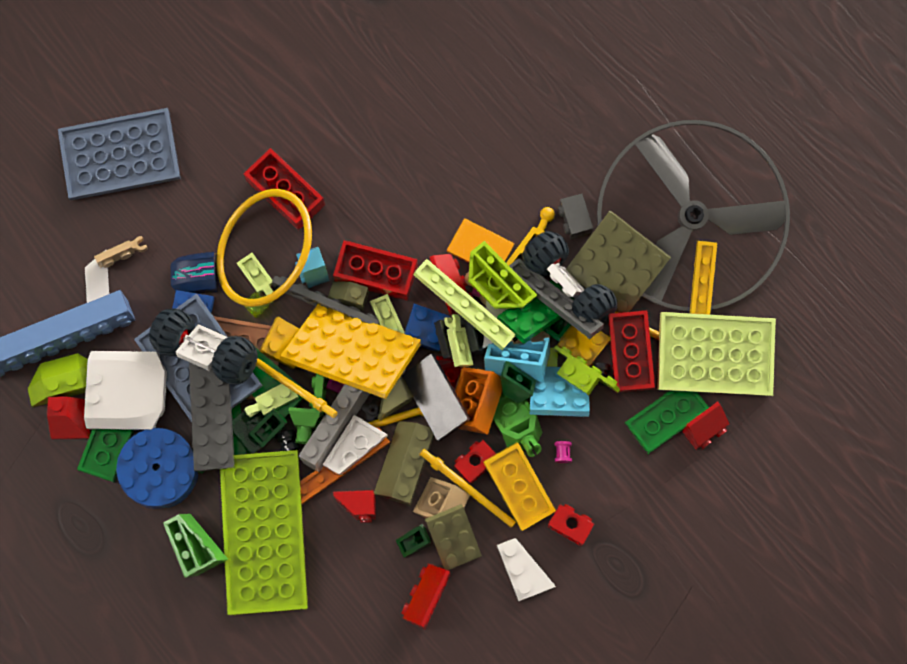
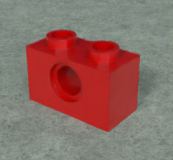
M484 440L480 443L476 441L470 446L469 453L460 455L454 461L456 463L454 469L470 485L487 471L483 462L496 455ZM472 457H478L481 463L473 466L469 461Z
M560 504L549 522L548 528L582 547L594 526V523L591 522L592 519L584 514L581 516L574 512L575 509L567 504L564 506ZM574 519L577 522V527L574 529L569 528L566 521Z

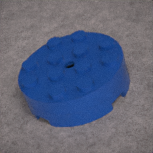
M153 428L152 430H144L134 435L122 448L117 461V477L124 492L138 504L150 509L170 508L181 503L190 495L198 479V471H194L192 447L182 436L168 429Z

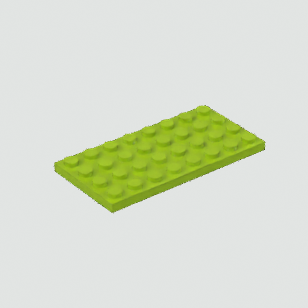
M298 450L234 455L235 468L220 469L224 555L229 559L225 561L228 615L308 609Z

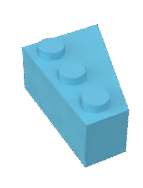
M319 247L310 249L308 259L300 274L302 284L306 283L308 288L330 281ZM301 253L296 254L298 260L300 258Z
M543 338L544 341L539 342L529 340L524 344L509 342L503 350L495 344H488L484 357L485 370L493 371L501 376L504 362L508 361L536 381L543 382L550 355V338Z

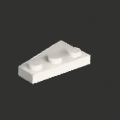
M354 415L326 458L323 466L341 476L388 435Z
M516 538L497 545L518 601L556 587Z

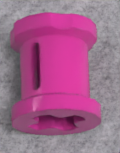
M569 441L554 442L556 446L555 463H571L570 446H572V443Z

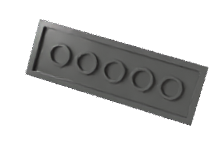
M189 362L194 471L235 468L230 384L219 380L212 368L208 371Z

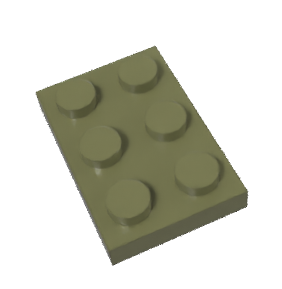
M462 504L425 519L445 570H450L482 556Z

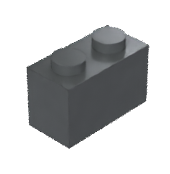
M583 194L560 199V206L557 207L560 217L564 218V232L566 235L569 234L570 240L592 234L593 225Z

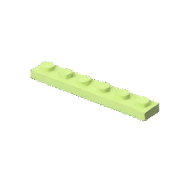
M426 259L414 272L413 275L501 350L516 335L429 260Z

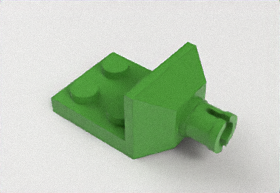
M316 374V376L312 377L313 396L325 401L327 377ZM311 403V409L289 407L290 416L297 429L296 443L307 444L312 430H316L324 417V412L316 410Z
M502 394L493 417V422L501 432L506 447L508 448L517 442L522 450L525 449L529 457L535 456L532 449L538 455L542 450L538 441L543 432L537 415H530V404L527 400L516 403Z

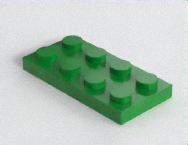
M553 280L549 281L560 291H562V287L559 284L555 283ZM537 297L523 308H508L497 316V319L516 334L515 337L523 344L562 318Z

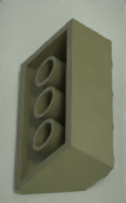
M398 421L374 491L375 495L411 506L426 462L419 454L423 449H426L428 452L430 451L435 436L430 427L418 423Z

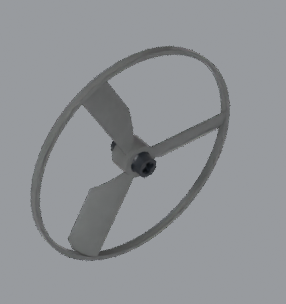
M682 120L670 122L653 128L637 137L618 155L605 176L598 199L597 226L602 221V200L608 179L620 159L629 149L636 145L681 206L677 216L681 227L659 239L656 243V246L668 254L671 259L642 297L669 309L690 312V307L662 302V299L691 232L700 229L706 224L707 220L730 235L777 230L784 224L782 242L778 253L762 278L738 297L724 303L712 305L711 310L730 305L752 293L767 279L776 267L785 248L789 233L790 207L783 179L771 158L759 145L743 133L731 127L710 121ZM681 125H702L718 128L741 138L751 145L767 162L778 181L783 201L707 209L699 201H690L688 174L662 139L653 135V133Z

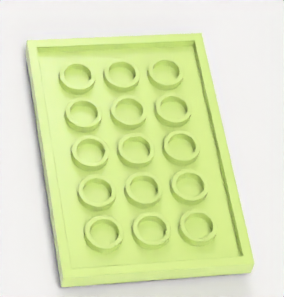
M660 312L657 390L773 396L776 318Z

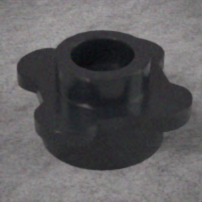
M373 399L368 404L364 403L361 407L362 411H365L368 421L378 418L380 402L377 399Z

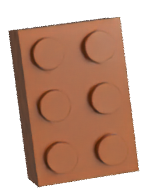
M463 367L455 392L471 420L458 429L488 434L502 393L500 376L493 371Z

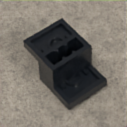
M460 316L461 328L466 329L472 358L486 352L487 347L483 348L484 335ZM438 320L434 322L443 359H453L447 334L449 327L445 325L444 320Z

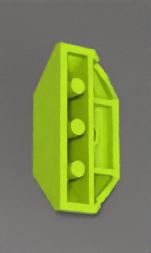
M485 241L470 252L468 282L494 309L523 308L537 297V294Z
M77 353L41 363L28 387L31 406L36 407L47 404L48 397H72L86 393L88 359Z

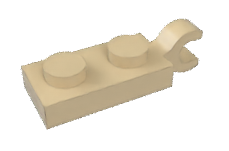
M139 236L131 242L126 241L94 257L100 268H107L112 266L115 261L128 259L135 251L145 252L148 248L146 245L138 246L140 242L144 241L143 237Z

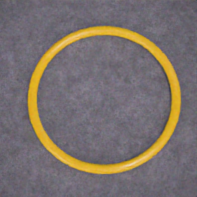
M281 189L259 192L243 202L228 220L219 240L216 268L222 289L236 303L251 307L268 304L282 296L300 276L311 248L312 226L305 205L296 195ZM268 197H283L291 201L298 208L303 220L304 242L300 258L289 278L271 294L257 299L241 297L232 290L225 276L224 253L228 237L241 215L253 204Z

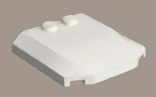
M91 351L87 364L84 411L87 429L152 430L156 428L155 425L160 416L162 417L165 411L167 371L160 360L158 352Z

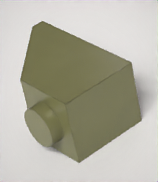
M333 281L328 298L331 300L333 298L338 299L343 305L354 306L364 311L369 296V289L366 286L352 282Z
M402 377L398 379L387 398H381L378 414L380 421L412 401L413 395Z

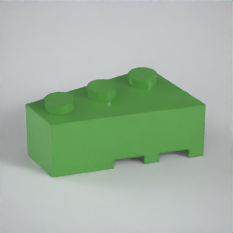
M178 514L163 522L185 577L198 576L229 560L191 514Z

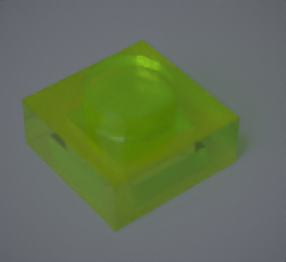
M255 291L248 299L261 298V296ZM269 304L244 307L256 319L269 307Z

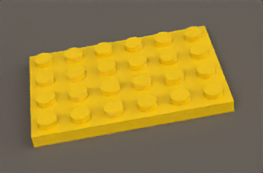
M317 304L281 354V361L386 399L420 347L421 340L375 323H365L359 318H351L331 308L327 309L321 306V304Z

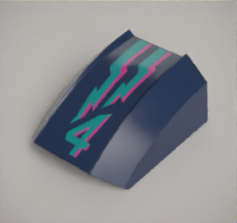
M215 252L191 254L176 258L171 263L172 288L175 291L197 294L218 292Z

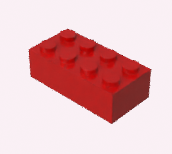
M271 148L244 173L246 181L258 193L270 189H281L296 195L305 205L310 219L325 206L324 198ZM283 197L265 198L298 231L304 226L298 208L291 201Z
M344 240L333 277L334 281L356 283L368 287L369 291L383 295L388 294V296L408 301L415 277L413 274L417 270L418 262L417 259Z
M647 310L609 314L608 325L613 377L618 382L616 384L620 389L618 393L654 390L655 383Z

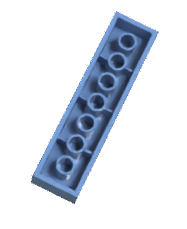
M118 290L0 337V377L9 370L21 369L24 364L29 362L36 363L44 356L56 355L59 353V350L64 348H74L79 342L91 341L99 334H109L114 328L129 326L132 321H135L127 298L121 290Z

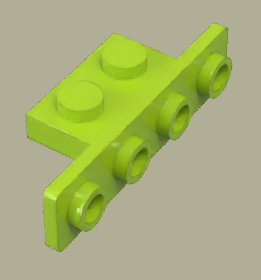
M557 345L554 347L558 354L567 359L557 372L560 377L587 395L592 392L599 381L617 393L620 391L616 385L618 382L612 377L607 376L605 378L601 375L602 371L595 366H592V368L587 366V362L580 356H577V358L571 355L572 352L566 347L560 348Z

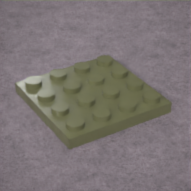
M609 211L566 270L585 288L595 284L609 288L617 300L616 312L624 313L632 310L671 257L612 211Z

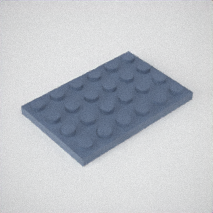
M168 108L58 129L69 200L181 179Z
M195 294L176 308L185 311L194 321L195 327L199 324L228 337L198 294ZM150 328L134 339L142 352H157L149 340ZM159 353L160 360L167 371L166 386L192 422L189 362L177 356H165ZM254 373L241 384H230L232 409L263 387Z

